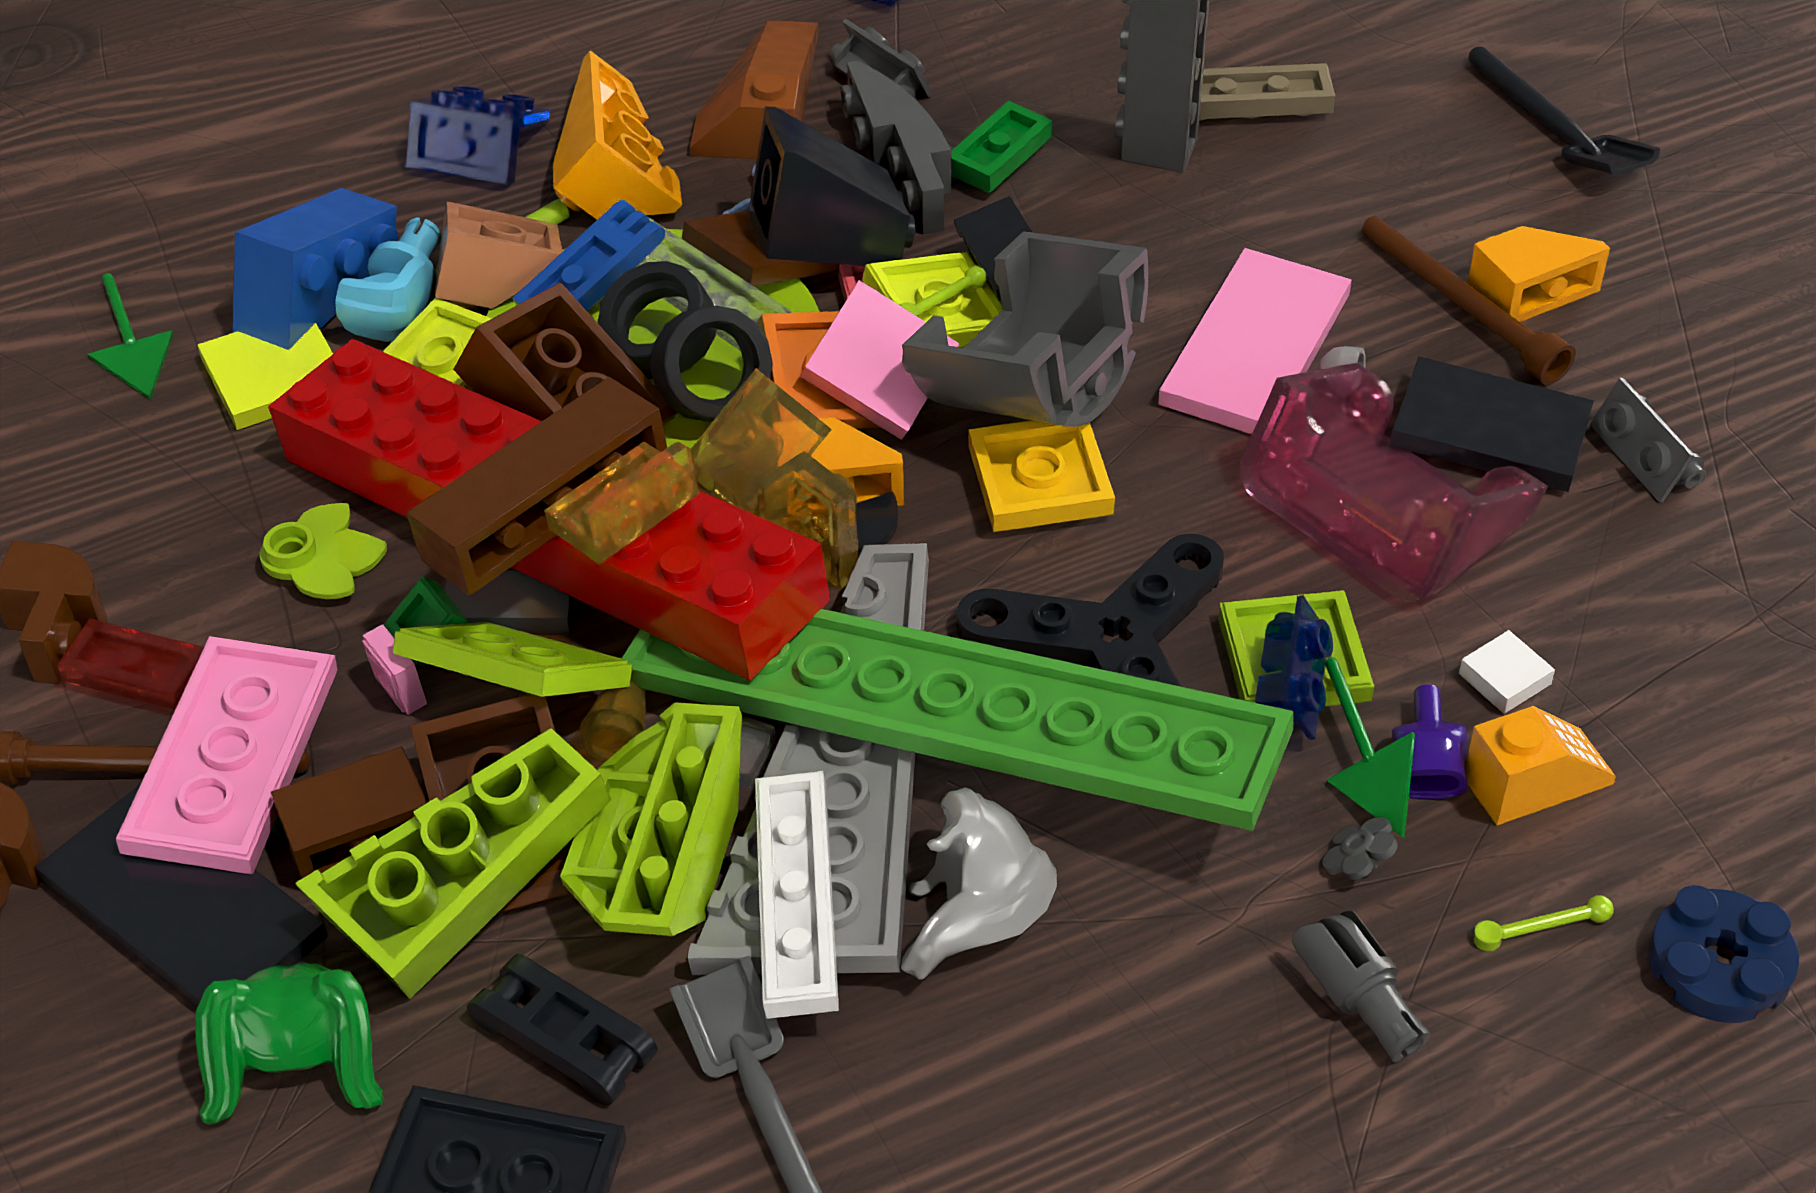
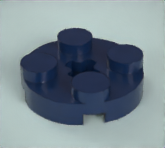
M1691 885L1681 889L1677 893L1675 901L1667 906L1659 915L1650 940L1648 954L1650 967L1655 977L1659 981L1662 974L1666 983L1676 991L1673 999L1684 1009L1713 1021L1742 1023L1756 1019L1758 1011L1770 1008L1774 1004L1775 1009L1785 1001L1798 972L1799 950L1796 940L1789 931L1791 927L1790 917L1779 905L1772 902H1760L1735 891L1707 889L1702 886ZM1724 946L1734 951L1738 956H1734L1731 964H1723L1717 961V952L1707 947Z

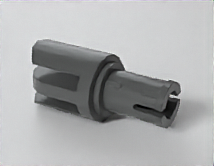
M1349 909L1341 912L1339 915L1321 919L1317 923L1304 925L1293 933L1292 944L1296 952L1339 1011L1343 1013L1350 1012L1351 1014L1358 1013L1379 1039L1380 1044L1386 1050L1392 1062H1399L1402 1057L1404 1059L1410 1057L1429 1041L1431 1033L1424 1027L1418 1017L1413 1014L1395 988L1397 983L1396 977L1399 973L1398 968L1354 910Z

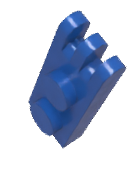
M620 200L512 299L518 305L561 282L583 308L588 311L607 293L610 286L626 271L635 268L663 241L665 229L656 222H650L649 217L642 212L635 211V208L627 201Z

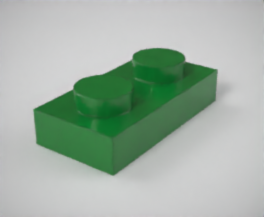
M1008 100L951 150V176L991 193L1052 137V120Z

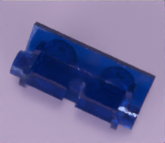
M1304 595L1297 596L1295 614L1289 612L1278 613L1274 616V620L1266 625L1261 667L1266 673L1281 670L1282 672L1259 676L1255 703L1293 711V724L1297 723L1306 737L1312 740L1316 736L1319 711L1324 709L1326 703L1323 679L1326 658L1331 657L1333 652V637L1328 623L1324 619H1319Z

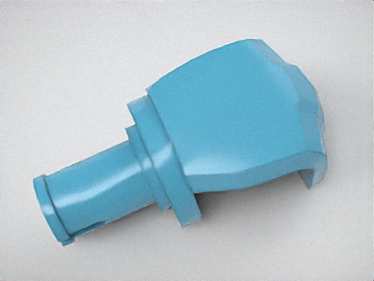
M420 218L411 219L407 223L399 241L381 243L372 252L368 261L370 277L364 279L343 278L341 280L335 300L338 320L341 321L346 330L366 338L392 342L426 308L434 292L433 285L436 277L429 257L441 240L440 230L433 222L425 219L419 232L415 234L420 225Z

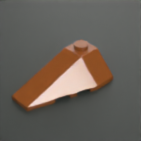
M767 20L697 113L690 143V156L757 159L765 106L777 107L796 119L804 121L819 33L818 22Z

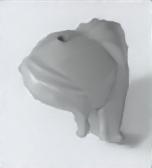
M966 787L956 791H949L942 799L941 807L945 815V821L941 836L931 839L926 844L930 850L937 852L935 865L922 881L913 882L909 887L911 895L922 897L930 893L939 883H946L948 901L926 922L916 941L910 945L901 961V970L914 975L919 980L925 979L948 956L1022 934L1047 911L1057 888V870L1045 851L1032 845L1028 835L1014 815L996 802L984 799L982 795Z

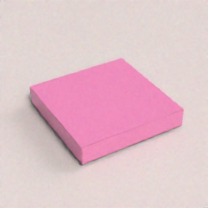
M859 280L800 374V377L902 440L928 398L918 388L911 374L906 372L903 367L902 344L926 322ZM947 336L949 346L958 347L959 343Z

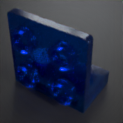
M453 86L452 91L432 90L431 98L411 102L406 167L501 184L515 182L520 128L549 121L550 109L534 107V98L523 95L503 94L502 100L484 98V89L470 86Z

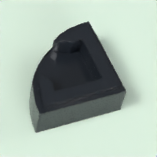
M893 491L836 510L837 526L857 558H859L864 545L888 544L898 527V505Z

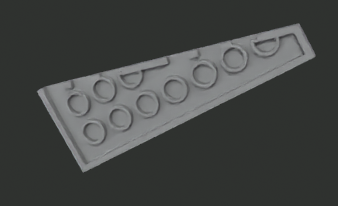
M927 543L864 545L842 595L843 607L840 613L924 631L929 568ZM786 724L763 778L823 771L827 795L837 973L900 972L915 752L796 724ZM756 807L743 837L737 836L730 852L732 863L720 890H714L708 902L709 916L696 944L691 943L689 946L688 961L692 975H708L730 966L746 956H750L757 974H762Z

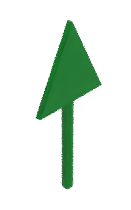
M106 273L102 276V281L124 344L88 353V358L151 401L174 335L173 330L135 340L114 278L110 273Z
M1329 657L1325 661V666L1363 759L1326 779V781L1374 817L1386 818L1391 824L1392 830L1404 839L1415 734L1411 732L1374 752L1336 658Z

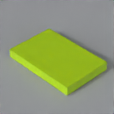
M490 622L400 628V631H395L393 654L541 697L630 687L632 664L628 663V660Z

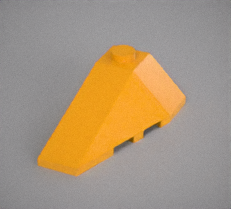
M589 51L583 58L553 161V187L557 196L572 210L579 212L583 209L597 220L620 200L627 201L635 208V211H640L645 215L676 213L682 206L679 179L674 169L667 165L662 168L658 160L664 148L660 140L650 135L643 125L649 117L631 81L592 51Z

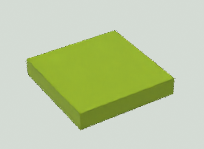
M1344 590L1219 603L1218 620L1240 700L1286 710L1341 705L1325 666L1326 659L1334 657L1339 663L1354 703L1372 701L1374 692L1373 680Z

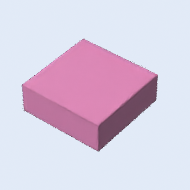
M382 624L364 634L362 642L374 677L402 713L406 712L409 715L427 705L415 664L409 658L393 654L394 638Z

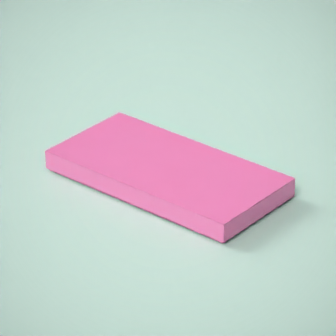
M1244 248L1159 389L1158 405L1269 440L1350 295L1352 279Z
M209 636L116 837L120 854L253 875L278 815L271 791L291 784L338 671L335 655Z

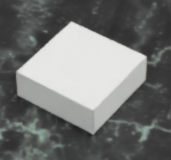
M1510 630L1461 660L1459 675L1503 714L1551 685L1555 672L1553 667Z

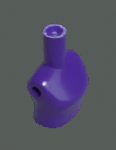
M1429 684L1421 685L1414 690L1415 722L1396 726L1392 729V743L1411 732L1415 734L1409 798L1423 800L1448 799L1459 796L1468 788L1465 775V760L1468 754L1466 727L1462 724L1442 721L1439 688Z

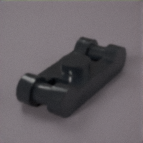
M515 954L500 969L502 979L491 990L483 988L467 1004L469 1015L485 1031L496 1035L501 1033L580 1083L589 1096L603 1105H611L626 1087L624 1078L633 1068H644L658 1050L653 1038L640 1026L522 954ZM522 998L530 1000L523 1009L516 1006ZM599 1040L612 1047L603 1059L590 1052Z

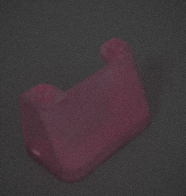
M1358 363L1277 377L1241 459L1240 478L1245 490L1253 499L1387 592L1405 602H1417L1440 593L1528 522L1535 513L1548 487L1522 469L1514 466H1502L1486 473L1473 493L1411 451L1389 446L1391 438L1386 436L1384 432L1392 416L1394 408L1393 396L1388 385L1380 377Z

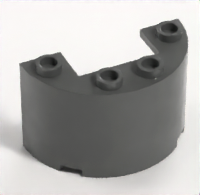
M1023 231L994 258V278L999 286L1003 310L964 348L949 346L944 317L935 315L902 344V362L905 371L911 374L918 388L936 403L1062 426H1082L1097 418L1109 406L1123 385L1133 363L1136 352L1133 349H1127L1130 336L1133 334V322L1144 323L1149 278L1147 248Z

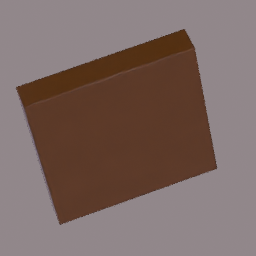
M749 210L684 221L681 240L750 288L839 270L840 264L767 259Z

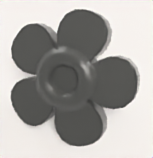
M1375 817L1366 821L1360 829L1357 825L1352 824L1339 831L1333 838L1335 847L1325 854L1322 861L1326 871L1330 875L1344 872L1348 879L1357 880L1378 867L1377 861L1387 860L1398 848V842L1390 834L1392 826L1386 818Z

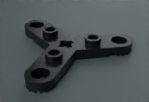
M1199 534L1178 535L1165 543L1102 603L999 589L976 590L967 594L957 607V634L963 640L1182 687L1158 644L1197 607L1200 599L1211 592L1213 587L1217 588L1222 578L1224 554L1221 547L1214 540ZM1188 556H1192V560H1196V557H1199V562L1202 563L1205 560L1206 567L1200 570H1187L1180 567L1176 561L1178 563L1181 562L1182 557L1184 560H1188ZM984 611H988V615H992V611H994L995 616L999 617L1001 615V619L1004 622L996 626L986 627L975 623L972 618L976 619L977 613L983 616ZM1120 632L1126 634V641L1120 638H1115L1111 642L1104 640V634L1110 637H1115Z

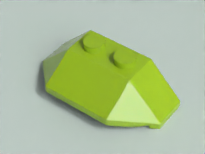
M673 703L659 715L660 722L637 734L598 768L611 801L573 838L560 877L563 885L604 931L674 936L705 921L708 912L707 905L715 889L738 813L742 721L739 706Z

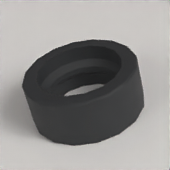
M669 261L646 262L626 271L610 286L600 303L598 324L648 379H653L650 363L654 343L635 344L628 339L630 326L637 314L648 304L665 297L685 298L688 302L687 311L714 306L712 299L700 281L685 266ZM716 329L698 330L687 338L680 352V373L689 370L706 355L715 339Z
M709 306L684 311L666 323L654 342L650 363L655 388L667 406L685 418L706 422L741 417L757 405L769 386L773 365L769 342L758 324L739 310L722 306ZM707 328L723 330L732 336L741 349L744 363L742 378L737 388L726 397L715 400L700 398L689 391L682 381L679 369L681 348L687 338L698 330Z

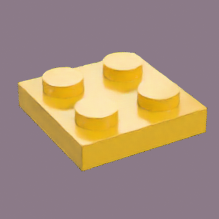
M1031 420L969 429L968 446L993 532L1114 515L1115 496L1090 422L1082 426L1069 427Z

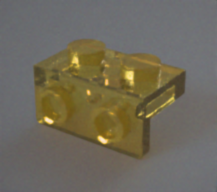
M642 442L545 509L549 530L598 564L603 563L699 494L690 448L681 442H675L660 452L646 442Z
M803 451L782 466L771 469L758 481L756 485L758 516L821 543L827 580L841 590L847 586L858 560L857 496L854 488L844 476L838 473L833 474L812 456Z

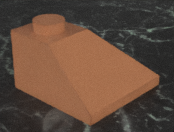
M447 201L436 267L435 298L444 299V301L471 311H477L478 306L493 309L517 294L563 252L558 225Z

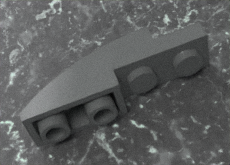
M859 61L847 62L848 84L840 86V98L845 117H853V132L858 150L866 149L872 162L883 168H889L893 180L901 179L903 203L909 214H915L923 234L944 231V194L951 193V148L942 131L918 101L897 83Z

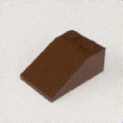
M561 282L477 326L453 368L472 391L540 421L545 420L608 377H611L658 407L663 425L673 420L678 412L667 406L653 383Z
M534 694L410 725L429 801L438 797L439 801L443 800L471 783V776L550 728L555 731L546 696L541 697ZM573 839L496 915L572 895L563 885L560 875Z

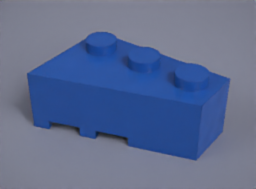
M339 188L236 231L232 333L239 331L290 350L315 323L321 329L336 314L335 300L341 280L343 278L364 279L370 277L368 261L372 252L381 243L398 241L396 229L397 206Z

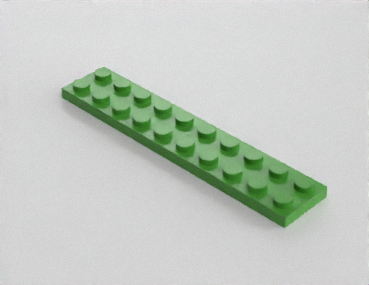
M820 609L751 681L641 629L622 657V659L628 660V663L632 664L630 686L710 705L739 706L741 712L1249 831H1253L1293 732V711L825 609Z

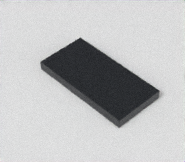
M141 784L35 866L39 879L43 884L196 1008H198L205 988L213 981L230 979L245 981L256 972L271 966L297 964L328 937L322 920L257 870L251 875L120 854L116 837Z

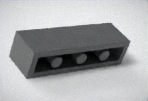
M1123 0V3L1130 4V16L1127 15L1123 23L1120 48L1128 50L1127 61L1123 62L1119 73L1117 92L1125 95V103L1119 109L1115 125V136L1122 138V161L1184 173L1198 141L1210 0Z

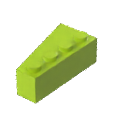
M552 728L471 776V783L443 800L439 801L438 797L413 811L415 817L379 839L374 835L349 850L351 856L323 873H320L317 869L295 883L314 907L409 999L434 977L611 801L601 773Z

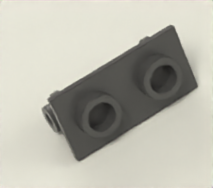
M846 18L842 21L849 37L843 43H836L829 52V60L832 61L834 70L848 78L847 62L859 61L897 83L914 98L916 91L928 98L933 95L923 77L926 69L915 55L905 49L898 53L889 46L886 39L878 31L870 26L863 30Z
M1619 378L1589 425L1658 502H1664L1675 485L1684 484L1687 488H1693L1700 484L1706 476V471L1703 469V458L1688 449L1652 410L1651 403L1645 396L1639 395L1624 378Z

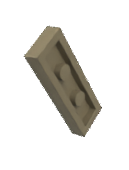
M1327 63L1204 69L1199 121L1215 118L1243 117L1252 119L1260 116H1309L1312 114L1333 113L1335 92Z

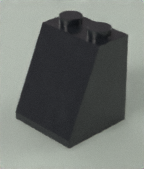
M765 106L749 213L767 259L858 266L902 260L904 248L910 249L913 244L915 220L914 216L908 213L903 203L902 192L897 191L888 171L781 109Z

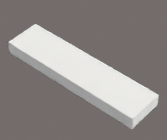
M823 771L756 778L762 988L766 1019L839 1011L827 795Z

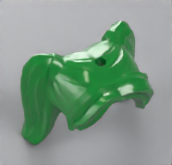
M308 963L290 966H271L256 972L245 981L237 979L213 981L205 988L195 1013L198 1063L205 1089V1100L199 1114L204 1123L214 1124L232 1115L242 1095L245 1069H259L269 1073L310 1069L330 1063L334 1066L341 1092L349 1104L354 1108L365 1109L382 1105L384 1100L383 1090L375 1081L372 1065V1037L368 1006L360 984L350 972L340 969L331 970L319 964Z

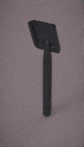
M1477 46L1469 52L1468 59L1472 66L1556 136L1570 144V146L1561 150L1565 161L1617 176L1652 164L1658 159L1660 147L1614 135H1600L1590 139L1570 117L1486 48Z

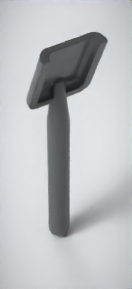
M750 956L741 958L730 966L684 985H676L669 988L703 1072L708 1077L720 1078L736 1070L739 1071L747 1100L789 1193H822L774 1085L759 1063L760 1060L772 1056L781 1050L784 1037L776 1018L766 1019L763 1006L762 984Z

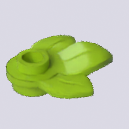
M334 503L311 508L304 512L297 522H285L270 529L265 535L260 549V560L263 569L270 576L282 580H292L298 590L305 595L321 599H339L354 593L353 577L372 570L386 554L387 545L385 541L377 537L348 529L351 516L349 504Z

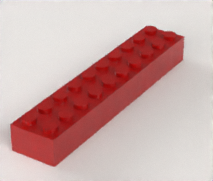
M351 339L344 346L337 349L333 355L300 381L296 382L289 390L268 406L288 462L408 518L406 512L542 422L355 339ZM652 469L511 567L748 681H751L813 616L830 601L821 543Z

